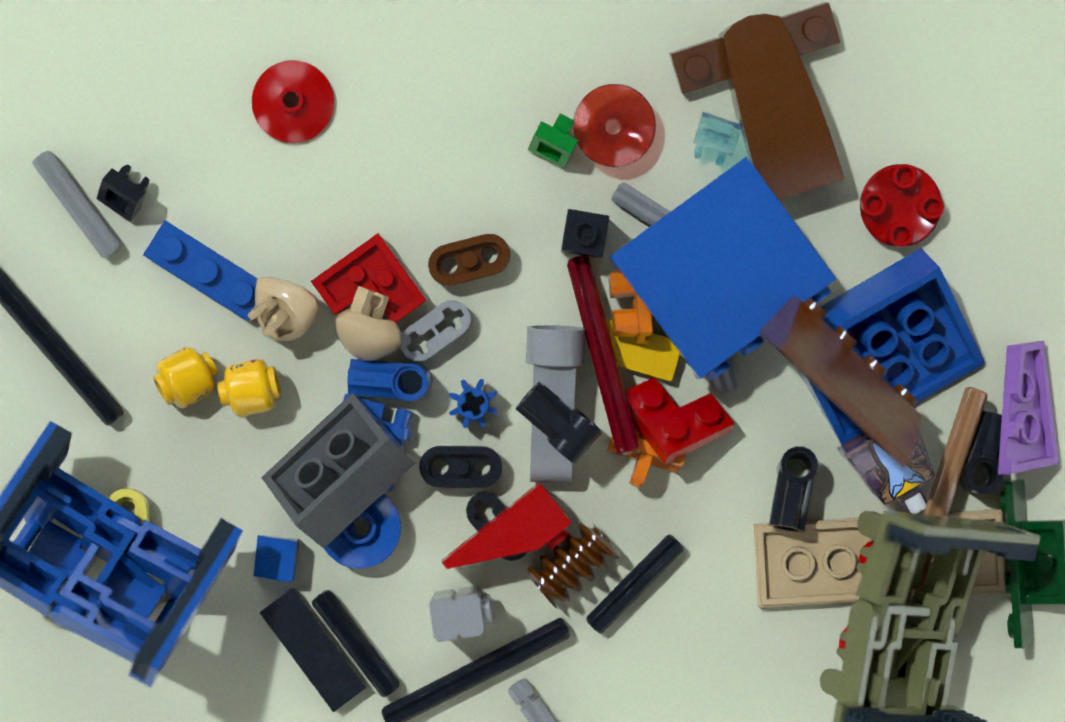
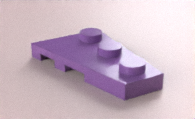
M1044 341L1007 345L998 475L1014 474L1059 464Z

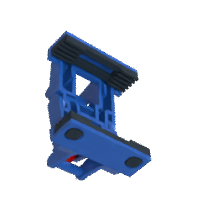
M50 421L0 494V588L47 617L49 614L51 619L60 626L132 662L128 676L151 688L235 552L243 530L221 518L203 548L200 549L147 520L142 524L141 520L132 512L60 469V466L68 456L73 433ZM24 518L26 523L12 542L9 539ZM53 519H56L68 528L80 534L82 536V539L68 532L67 530L61 528L60 526L54 524L51 521ZM98 556L107 563L95 581L86 575ZM149 574L163 580L165 586L158 583ZM165 592V601L167 603L156 621L152 622L148 618Z

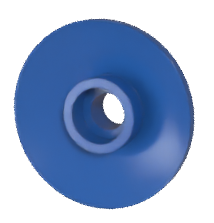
M383 493L324 548L327 554L339 564L355 569L373 567L386 560L395 550L401 535V520L395 504ZM360 518L365 519L369 524V530L364 535L357 533L354 527L355 522Z

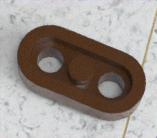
M483 234L439 246L430 255L428 268L436 282L445 286H454L499 274L509 263L510 250L506 241L500 236ZM487 247L496 249L498 253L497 259L492 263L483 261L481 257L482 251ZM448 257L454 258L457 261V269L453 273H445L442 270V262Z

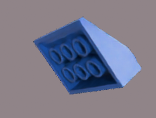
M922 248L820 306L827 313L823 321L833 331L838 326L843 328L857 342L853 350L863 360L868 355L872 356L887 371L882 378L892 388L898 383L901 384L917 399L916 403L985 364L941 268ZM799 371L842 446L864 434L856 424Z

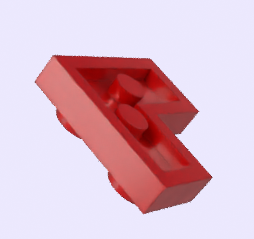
M379 233L311 280V283L334 315H337L352 304L358 286L389 297L384 313L389 320L395 323L427 301Z
M655 377L625 390L633 423L664 465L731 433L734 427V422L712 393L678 408Z

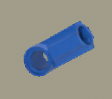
M350 359L347 379L348 395L354 393L356 396L415 401L427 395L431 390L433 383L432 375L423 364L416 362L400 363ZM408 370L416 371L422 378V386L417 393H409L402 386V376Z

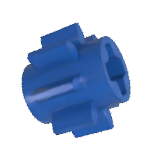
M463 379L461 380V386L464 391L460 395L457 393H449L448 395L451 399L457 400V408L452 409L449 414L453 416L461 413L465 417L463 428L469 425L471 419H477L479 425L483 428L486 426L483 415L486 412L491 414H497L498 412L496 408L489 406V399L494 398L497 395V391H491L486 394L482 390L484 379H480L477 386L472 388ZM472 391L475 397L481 395L484 397L485 402L480 405V414L475 415L472 410L464 411L462 408V404L467 401L465 395L467 392Z

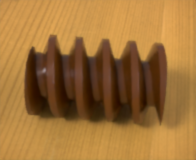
M579 523L577 527L581 538L577 539L569 534L565 538L569 547L567 550L558 545L553 547L552 549L556 557L554 561L543 555L539 557L543 567L541 572L531 566L527 568L533 583L556 609L557 606L554 598L564 603L570 601L567 587L579 593L583 590L580 576L591 582L595 580L596 577L592 569L593 565L604 571L608 569L605 559L606 554L616 560L621 558L618 551L594 523L593 528Z

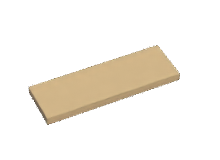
M1001 509L949 512L948 517L1003 523ZM858 518L806 521L804 533L778 530L768 526L769 523L753 524L758 607L858 601L859 597L856 596V592L862 574L857 570L861 548L872 540L859 532L857 526ZM984 551L971 595L1006 592V565L1003 556H997L989 551ZM912 588L910 598H913L914 592L917 588Z

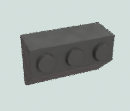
M351 393L261 478L295 526L324 549L404 475L415 462L390 431L354 393Z

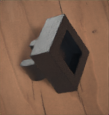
M127 164L119 172L113 168L109 170L101 181L96 199L131 222L140 211L150 179L145 176L139 184L133 183L127 179L132 168Z

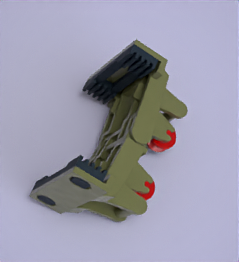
M874 511L862 512L857 522L858 530L863 536L869 537L872 540L867 542L860 550L857 570L862 574L856 592L859 600L850 609L848 626L840 634L839 647L836 650L837 655L843 660L842 671L826 669L820 676L822 690L838 700L836 702L833 722H987V720L960 710L956 706L947 705L958 642L953 640V635L961 627L984 551H989L997 556H1003L1005 559L1035 561L1040 536L998 521L884 511L883 514ZM927 553H930L934 558L921 590L919 589ZM912 588H917L912 600H910ZM907 661L905 677L898 676L900 668Z

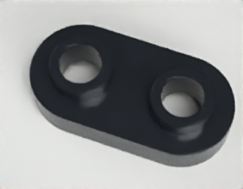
M438 445L428 449L421 457L419 463V470L423 480L429 485L438 488H486L498 481L503 467L499 454L487 446ZM438 458H443L448 462V470L443 474H438L433 469V462ZM486 459L490 464L489 471L485 474L477 473L474 469L476 460Z

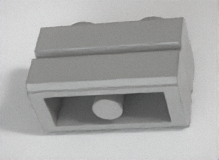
M478 586L459 588L458 593H455L453 589L434 592L429 603L433 636L437 642L456 640L458 635H461L462 638L482 636L483 631H485V624L493 623L490 594L482 595L481 589Z

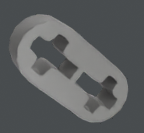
M456 300L441 303L402 333L400 348L403 354L413 361H424L431 358L469 329L471 324L469 309L463 303ZM450 308L453 312L460 309L463 312L464 316L460 319L462 325L460 329L455 330V328L449 326L439 332L435 327L446 318L443 313L445 309ZM432 329L436 336L427 341L426 347L428 351L422 354L419 350L411 352L408 349V345L412 342L409 336L411 333L416 332L421 336Z

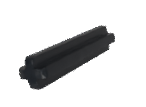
M666 535L587 616V623L599 634L603 633L683 552V545L673 535Z
M327 589L316 596L312 601V606L380 696L386 697L393 693L400 685L399 680L334 594Z

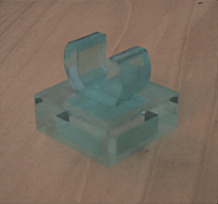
M703 111L693 143L696 144L695 158L700 159L703 150L710 148L718 152L715 165L721 166L725 161L726 154L733 156L740 135V124Z

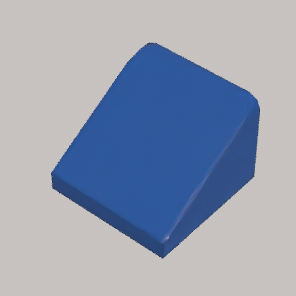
M258 535L253 576L294 582L299 539Z

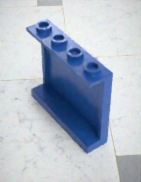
M747 156L608 258L615 269L621 272L693 370L697 380L706 375L712 381L731 367L726 360L740 350L743 356H746L765 342L758 331L793 295L803 302L810 297L818 303L832 293L828 285L836 280L830 269Z

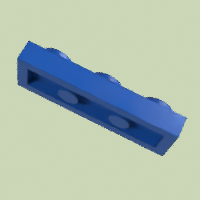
M164 220L143 256L250 322L251 319L247 315L255 307V288L258 278Z

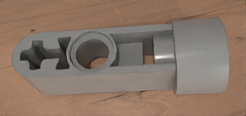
M563 325L527 326L526 363L534 365L533 386L540 381L571 409H574L576 366L584 365L585 328ZM532 424L530 482L571 484L572 462L560 454L547 441L548 437Z

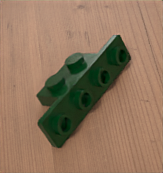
M1023 479L1005 482V489L1001 491L1000 495L1001 511L1007 515V524L1040 536L1035 561L1009 559L1010 572H1007L1005 577V591L1012 601V613L1008 616L1007 629L1009 637L1014 638L1015 649H1024L1034 643L1032 605L1065 604V520H1027L1025 481Z

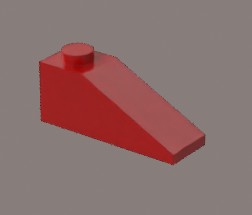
M538 482L444 557L441 563L446 569L539 550L545 544L552 549L570 534L566 527L572 522L544 486Z

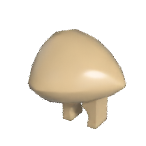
M260 277L256 281L255 307L247 316L251 320L257 317L262 328L261 332L265 337L269 336L276 341H290L300 338L311 328L317 318L320 307L316 296L305 287L284 279Z
M358 286L350 309L336 316L335 329L340 342L352 356L361 361L379 360L388 356L399 347L402 342V335L399 326L389 319L382 320L389 297Z

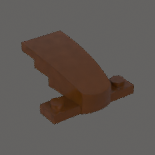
M829 2L820 3L781 17L766 13L750 15L727 27L719 34V37L669 53L682 94L728 79L735 115L741 127L748 159L778 200L845 179L824 114L800 55L840 43Z

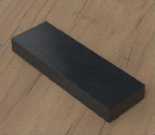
M294 587L259 612L333 712L367 688V684Z

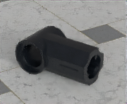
M540 381L527 392L515 407L520 414L548 437L547 441L560 454L574 464L579 461L603 433L586 415L576 408L571 409Z
M987 411L982 412L959 481L964 490L970 493L988 494L994 492L1003 481V474L998 475L1002 415ZM979 463L984 465L989 472V479L982 487L976 485L972 479V471Z
M803 446L792 447L779 460L768 526L789 532H805L814 476L818 469V460L810 449ZM792 458L803 460L808 469L807 475L804 477L792 476L788 472L787 461Z

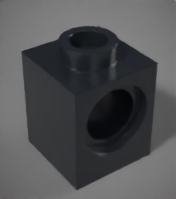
M568 209L561 252L587 255L588 257L601 259L604 252L609 215Z

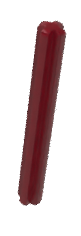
M587 255L576 256L568 260L567 268L583 328H585V336L615 449L618 455H628L638 451L639 442L590 259Z

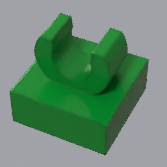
M560 113L553 127L541 121L534 133L528 151L564 169L578 142L577 139L568 135L575 120Z

